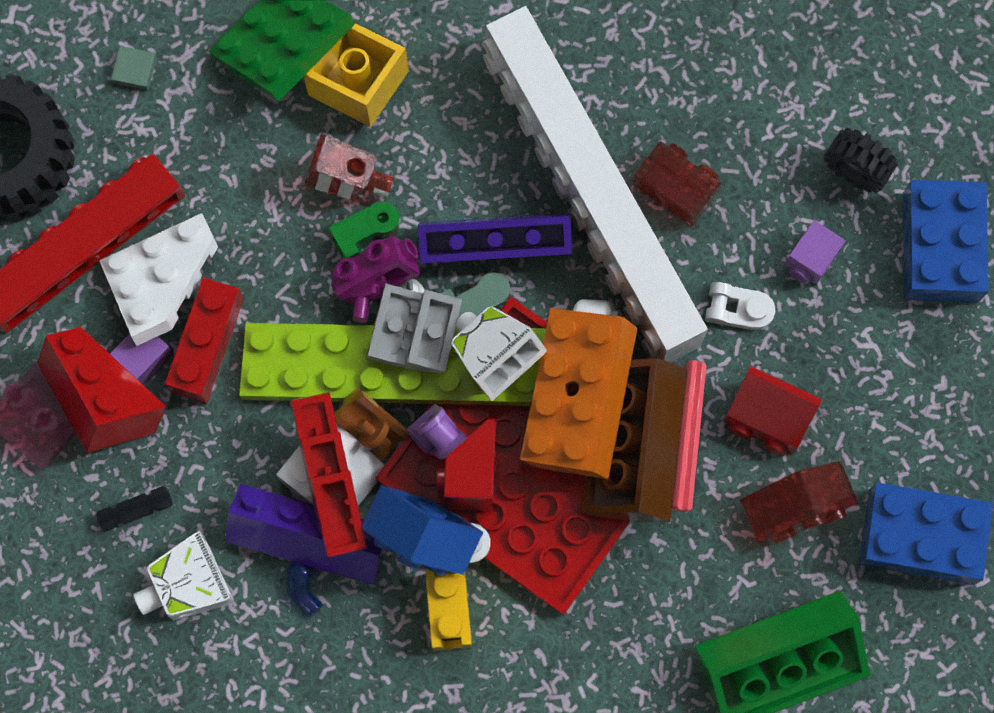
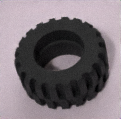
M9 73L6 75V79H2L0 76V122L12 121L26 125L31 132V143L24 159L10 171L0 174V223L2 216H6L11 223L22 221L21 213L27 211L33 217L42 212L39 205L45 200L52 204L59 197L55 192L57 186L66 187L70 179L66 168L72 169L75 156L70 150L75 147L73 136L68 129L69 125L54 100L48 93H43L40 86L31 80L24 83L20 76Z

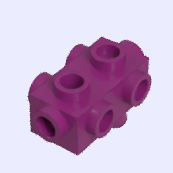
M392 235L387 239L371 242L363 253L351 258H343L337 263L335 269L331 270L333 277L331 286L335 295L340 300H345L354 306L353 321L358 323L368 322L370 302L382 296L385 284L398 287L420 274L416 262L418 251L410 239L406 238L400 241Z

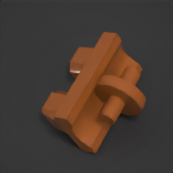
M359 389L354 390L342 401V407L334 413L336 422L353 435L364 449L370 450L381 460L388 455L389 451L396 444L409 437L406 428L364 391Z

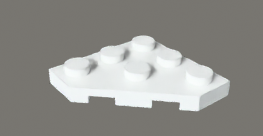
M202 213L99 260L136 346L173 329L179 318L177 311L184 299L189 300L202 277L200 270L207 258H212L218 248Z

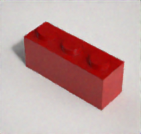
M202 278L165 382L166 387L172 394L205 404L208 403L244 300L239 288Z

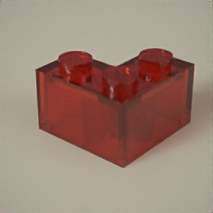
M841 461L799 470L740 499L757 543L773 539L775 545L795 538L797 536L795 529L803 526L804 530L807 531L823 524L829 525L848 517L845 510L859 504Z

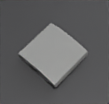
M385 284L366 359L402 368L444 374L462 299L429 290L419 293Z

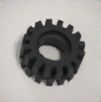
M850 128L841 129L824 154V162L828 163L827 166L830 170H835V175L845 178V181L855 184L856 188L860 190L864 188L869 193L872 191L879 193L898 166L896 157L890 155L892 151L889 148H883V143L879 140L873 141L871 139L872 136L869 134L862 135L856 129L854 131Z

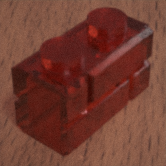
M660 141L635 173L632 185L693 227L719 193L722 183L717 180L718 175L708 166L701 164L697 167L687 160L688 155L681 147L673 143L667 146Z

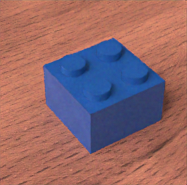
M383 485L380 486L361 527L375 537L373 544L386 551L398 553L397 560L400 563L413 569H419L420 565H424L428 570L445 576L447 571L464 575L483 534V531L433 499Z

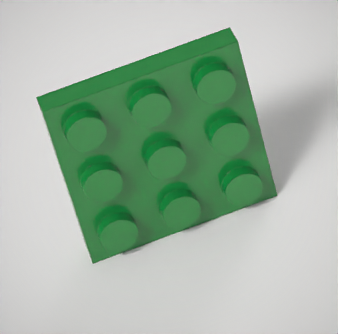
M259 0L208 52L219 64L279 102L355 25V22L350 14L326 0Z

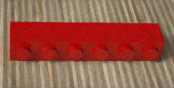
M153 153L147 158L141 157L129 166L128 172L117 181L111 180L105 183L99 189L96 197L88 203H80L68 213V218L58 226L53 225L46 228L38 236L37 242L27 249L16 251L9 257L8 264L0 269V328L6 334L100 263L99 260L109 256L185 197L181 186Z

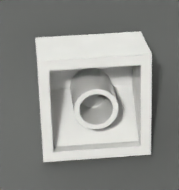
M337 424L359 506L377 484L375 477L384 467V464L369 450L364 449L353 435ZM299 446L276 475L287 488L306 503L314 505Z

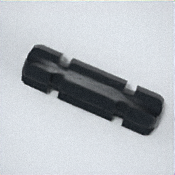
M162 486L151 490L150 495L143 493L117 503L116 508L106 507L96 513L99 526L103 531H109L119 527L118 523L122 522L125 525L153 514L155 509L158 511L164 510L173 505L172 497L169 490Z

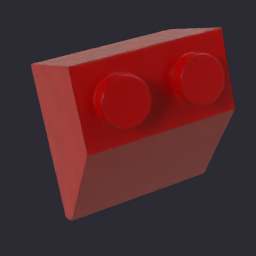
M750 366L723 422L730 425L728 430L738 437L750 439L753 436L764 441V448L772 453L785 456L787 452L793 455L799 447L822 399Z
M488 419L446 457V468H438V498L445 499L446 508L493 511L496 420Z

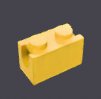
M426 568L425 575L433 652L472 648L465 573L462 575L447 571L446 575L442 576ZM461 638L458 640L442 641V639Z

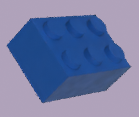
M910 180L903 191L904 300L979 303L989 292L987 182Z
M876 482L868 492L858 565L975 585L984 580L993 503Z

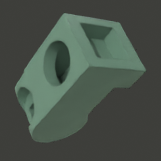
M493 272L485 274L478 282V285L456 296L455 298L462 299L458 318L466 312H473L478 316L487 307L491 306L501 310L510 298V284L506 277ZM450 288L440 293L447 296L455 297Z

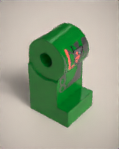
M379 202L328 227L329 234L342 259L351 258L359 255V250L367 247L375 240L387 239L392 235L395 237L399 231L400 218L398 210L394 205L388 202Z

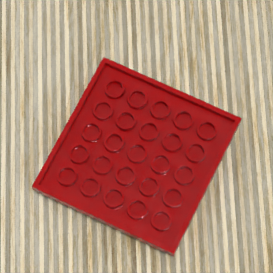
M512 297L509 298L500 310L529 328H547V321ZM430 404L429 407L426 409V411H427L429 408H431L434 404ZM436 404L445 410L446 414L457 426V430L462 431L467 438L488 419L496 420L493 511L449 510L469 523L482 526L488 532L490 549L483 559L564 616L631 521L581 514L585 483L584 475L535 468L520 460L531 406ZM409 436L406 440L402 441L375 477V480L383 486L430 498L445 506V499L438 498L437 474L438 468H446V458L440 460L431 454L427 455Z

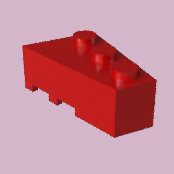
M78 327L45 336L37 364L87 453L156 433L166 406L83 328Z

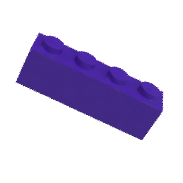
M569 213L419 222L420 263L572 254Z
M243 484L240 485L228 511L225 542L374 585L386 550L373 544L375 537L363 530L366 549L327 557L314 505Z

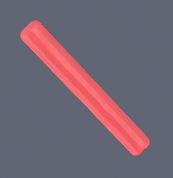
M696 360L688 361L684 365V368L687 369L672 501V510L677 512H689L693 505L707 368L706 363Z

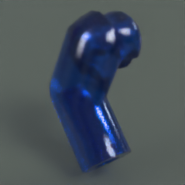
M292 562L287 569V594L311 618L323 607V604L309 590V579L315 572V568L299 562Z

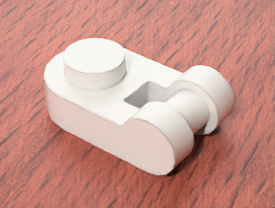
M713 282L710 285L709 296L712 297L711 307L706 309V322L748 330H761L772 322L775 315V304L767 294L760 291L733 287L722 282ZM727 300L738 302L736 313L726 310Z

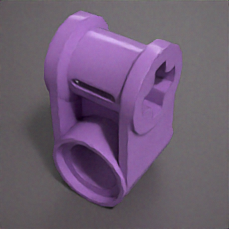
M436 404L406 429L413 441L427 455L431 454L440 460L445 459L467 438L462 431L457 430V426L446 414L445 410Z

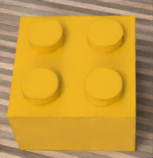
M355 23L304 76L308 96L371 127L409 72L406 48Z

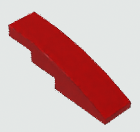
M330 392L290 400L309 488L327 557L366 549L351 471L348 470L341 434L337 429Z

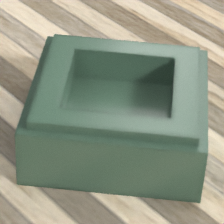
M120 46L111 77L112 83L148 91L157 60L156 53Z

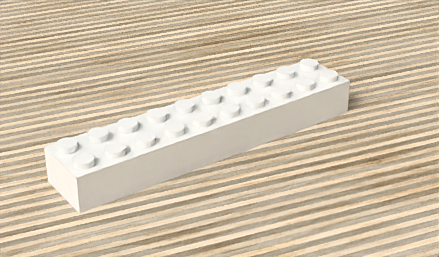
M527 6L487 24L486 40L483 41L486 50L483 58L486 66L492 75L498 73L504 84L500 86L501 92L508 105L515 104L521 115L517 119L525 136L532 135L538 145L535 148V153L543 168L550 166L556 178L552 179L553 186L560 199L567 197L573 210L569 213L578 231L585 229L591 242L587 243L591 256L596 263L602 261L609 273L605 275V279L611 292L614 295L620 293L627 305L623 308L626 319L641 330L645 338L641 340V344L647 357L672 362L701 347L708 330Z

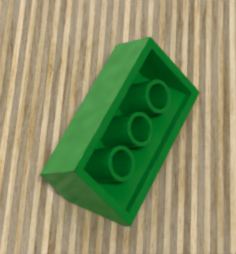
M841 591L695 645L703 677L718 713H775L871 676L859 617Z

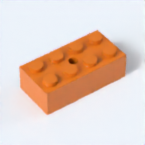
M550 308L543 342L547 352L540 357L520 457L521 461L540 469L603 479L609 478L638 329L635 325L620 316Z

